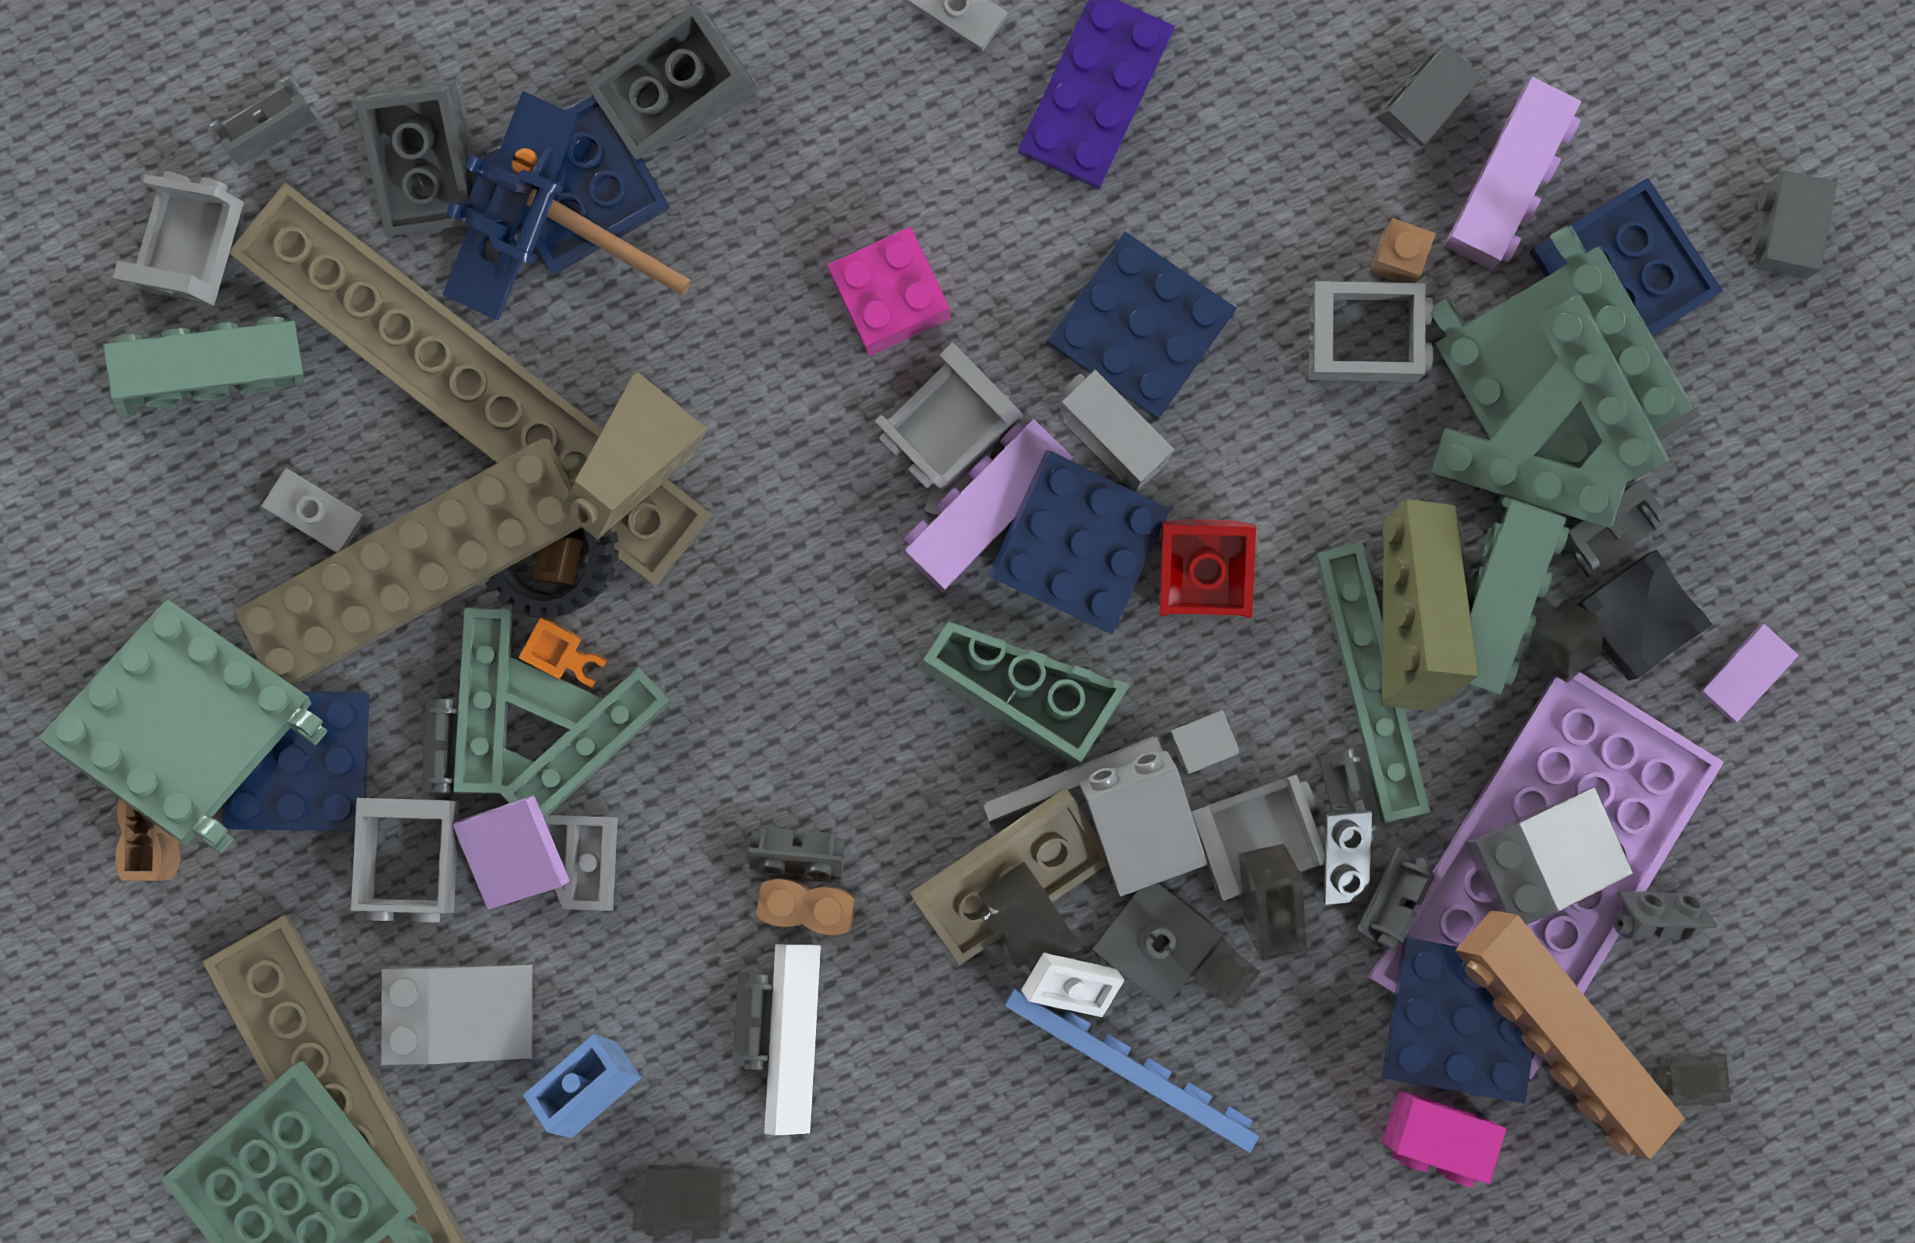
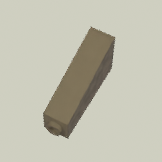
M637 372L631 377L578 474L561 510L598 540L694 456L708 428Z

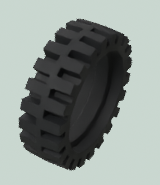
M584 529L589 547L587 567L578 582L565 591L547 593L534 590L521 581L512 566L489 577L490 580L485 584L490 591L497 590L500 593L497 599L504 605L512 604L513 611L520 614L530 613L529 617L552 618L575 612L602 594L607 588L606 582L612 579L616 570L612 568V565L618 561L619 550H614V543L618 542L617 531L611 532V529H609L597 540Z

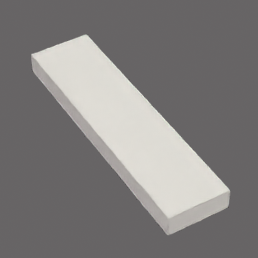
M775 944L764 1134L790 1135L810 1133L821 945Z

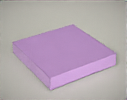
M534 795L461 819L452 824L488 910L562 887L570 881Z

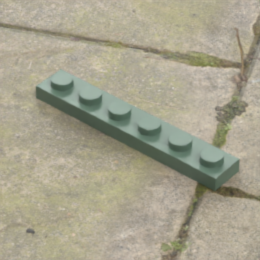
M1363 543L1317 553L1315 556L1382 823L1430 813L1405 709L1382 706L1383 622Z

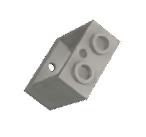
M1315 281L1309 290V380L1418 382L1425 375V370L1431 369L1433 359L1432 343L1425 342V325L1431 324V312L1433 310L1432 298L1425 297V283ZM1333 299L1409 301V362L1333 361Z
M1096 370L1087 378L1079 374L1061 392L1063 397L1059 401L1061 403L1059 419L1130 490L1137 493L1168 463L1175 449Z
M357 798L351 911H366L365 920L394 921V912L412 913V922H440V914L454 912L458 837L452 824L459 820V801ZM378 817L441 819L437 900L374 898Z

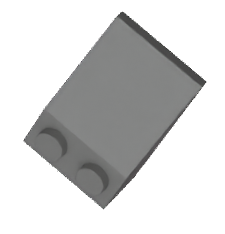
M533 965L407 966L382 969L381 1065L442 1064L533 1058Z

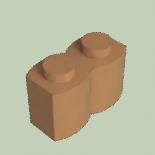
M118 799L117 819L123 834L116 847L115 864L121 881L173 880L180 862L178 841Z
M768 880L761 883L756 916L765 923L774 926L792 927L803 924L808 929L820 934L839 935L851 930L857 898L850 892L836 887L810 889L795 880Z

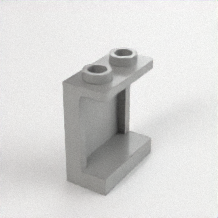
M164 171L162 177L145 174L142 184L155 190L156 197L136 264L117 261L112 278L147 293L214 306L244 202L227 193L228 186L213 179L201 178L199 184L192 183L191 179L186 176L169 171Z
M953 342L940 354L947 363L890 419L880 415L875 420L885 431L879 439L897 457L905 452L914 462L909 468L911 473L926 488H929L934 483L945 493L1024 416Z
M1167 751L1144 753L1138 756L1132 763L1116 769H1100L1092 773L1088 779L1079 783L1088 803L1108 863L1107 867L1120 897L1208 865L1178 769Z
M1292 775L1191 811L1208 863L1207 868L1219 900L1224 901L1241 895L1244 891L1325 864V828L1323 825L1316 826L1310 809L1316 807L1307 781L1300 783L1298 776Z

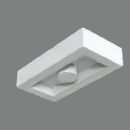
M1043 953L1021 991L1029 1002L1103 1017L1125 980L1118 970L1114 968Z

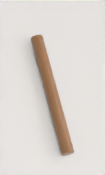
M533 189L528 197L527 205L530 207L537 189ZM553 200L547 215L548 218L681 296L687 292L691 284L689 278Z

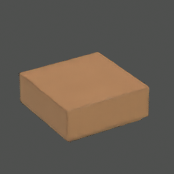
M562 537L540 549L537 555L533 579L547 583L574 585L583 541L571 537Z

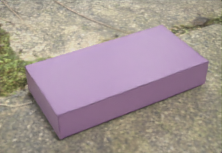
M1765 624L1759 625L1698 692L1732 723H1736L1799 655Z

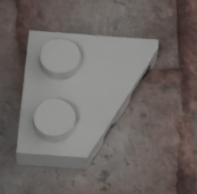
M548 815L544 820L570 880L562 887L555 889L562 909L613 911L618 818Z

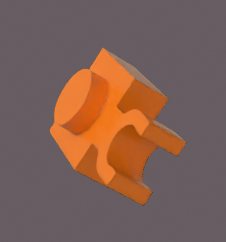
M546 617L539 619L519 656L523 661L559 680L565 669L568 668L575 673L576 678L580 682L591 688L596 680L584 673L583 665L592 661L604 667L607 662L606 658L594 652L582 653L577 650L583 637Z

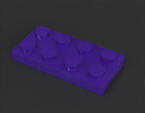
M1088 0L1018 148V153L1100 190L1174 32L1175 26L1118 0Z

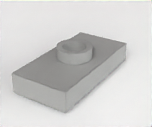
M908 0L909 6L980 52L984 51L1007 17V11L990 0Z
M285 468L261 505L336 553L348 546L366 518L360 512L288 468Z

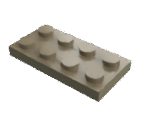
M1065 787L910 892V894L957 963L961 965L1107 866L1108 863L1099 837Z

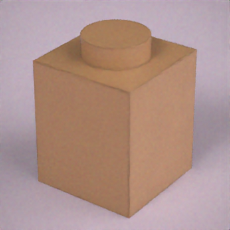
M1392 218L1383 231L1369 273L1397 283H1416L1422 274L1436 233Z

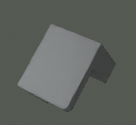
M1223 710L1168 732L1185 775L1239 753V748Z

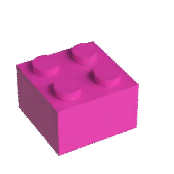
M911 226L827 265L832 282L868 357L950 319V307Z
M1398 1089L1381 1143L1392 1150L1391 1157L1399 1160V1163L1404 1166L1427 1173L1429 1165L1437 1167L1436 1172L1444 1175L1445 1179L1473 1188L1475 1180L1490 1184L1507 1128L1488 1118Z

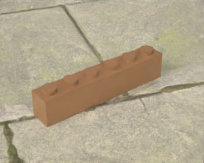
M1491 910L1455 950L1466 964L1464 967L1466 974L1476 984L1489 991L1495 999L1493 1001L1495 1009L1503 1017L1514 1022L1523 1032L1521 1039L1524 1044L1534 1053L1543 1056L1551 1066L1549 1069L1550 1075L1560 1085L1573 1092L1579 1100L1577 1103L1579 1110L1590 1120L1598 1123L1607 1133L1604 1138L1609 1146L1623 1156L1632 1154L1650 1160L1685 1118L1519 915Z

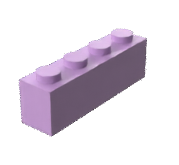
M1534 77L1529 80L1494 145L1444 247L1490 270H1493L1501 260L1507 263L1510 261L1521 240L1520 237L1514 235L1521 220L1528 223L1541 201V198L1534 195L1541 180L1549 183L1561 161V158L1555 156L1561 141L1568 144L1580 124L1581 119L1574 116L1581 103L1580 100Z
M1034 419L1025 428L1018 422L1000 441L1005 449L994 460L988 455L982 458L968 473L973 481L961 493L956 488H953L936 506L941 514L930 525L922 520L904 539L910 546L904 551L903 555L942 593L1014 520L1045 451L1049 450L1069 460L1073 459Z

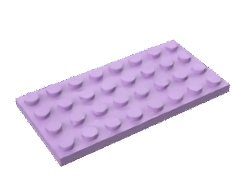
M1560 664L1433 870L1432 874L1435 875V879L1432 881L1422 904H1412L1410 909L1417 914L1406 937L1459 946L1491 910L1495 911L1465 841L1595 787L1633 874L1554 914L1527 925L1584 994L1619 936L1615 930L1614 922L1616 917L1621 915L1626 907L1618 897V892H1643L1647 890L1724 762L1568 664ZM1400 943L1397 944L1395 950L1385 948L1368 976L1394 994L1403 945ZM1534 1052L1530 1069V1080L1544 1060L1543 1056Z

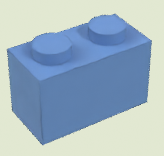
M593 1034L523 1094V1097L547 1133L573 1138L642 1077L618 1042Z

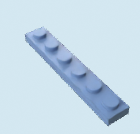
M1016 988L1012 989L1004 1003L1007 1008L1249 1153L1251 1152L1259 1138V1135L1250 1129L1253 1122L1252 1119L1230 1106L1225 1113L1221 1112L1209 1104L1213 1097L1212 1095L1190 1082L1187 1083L1184 1089L1168 1079L1172 1071L1156 1061L1147 1058L1143 1065L1128 1056L1131 1047L1107 1033L1104 1040H1101L1089 1033L1087 1030L1091 1023L1074 1012L1066 1010L1065 1014L1061 1016L1049 1009L1047 1005L1029 1002L1023 992Z

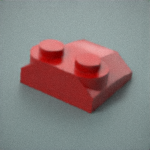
M1178 519L1163 521L1160 538L1159 615H1239L1245 618H1252L1256 525L1234 520Z

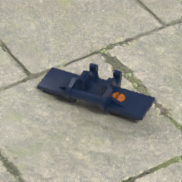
M522 91L495 162L469 154L464 168L478 175L468 201L464 203L450 202L446 212L447 216L467 222L469 228L442 295L494 320L500 319L522 261L530 264L534 263L537 255L533 253V250L555 195H561L564 186L558 184L555 178L580 116ZM537 186V192L516 242L514 235L525 212L528 197L533 187ZM488 239H491L492 247L500 251L497 261L492 262L485 254V245Z

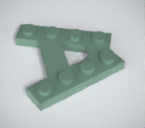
M1578 294L1536 317L1557 357V361L1491 440L1455 429L1445 428L1431 473L1611 528L1626 483L1668 462L1670 459L1582 295ZM1581 402L1602 443L1581 467L1537 455L1540 449Z
M464 608L453 792L456 794L502 795L509 803L534 795L545 819L671 703L669 698L639 667L604 699L561 679L559 680L550 674L511 657L513 612L511 609ZM508 703L569 731L535 762L506 749Z

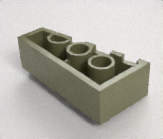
M1406 499L1384 519L1382 531L1384 538L1382 706L1431 711L1475 679L1478 673L1456 506Z

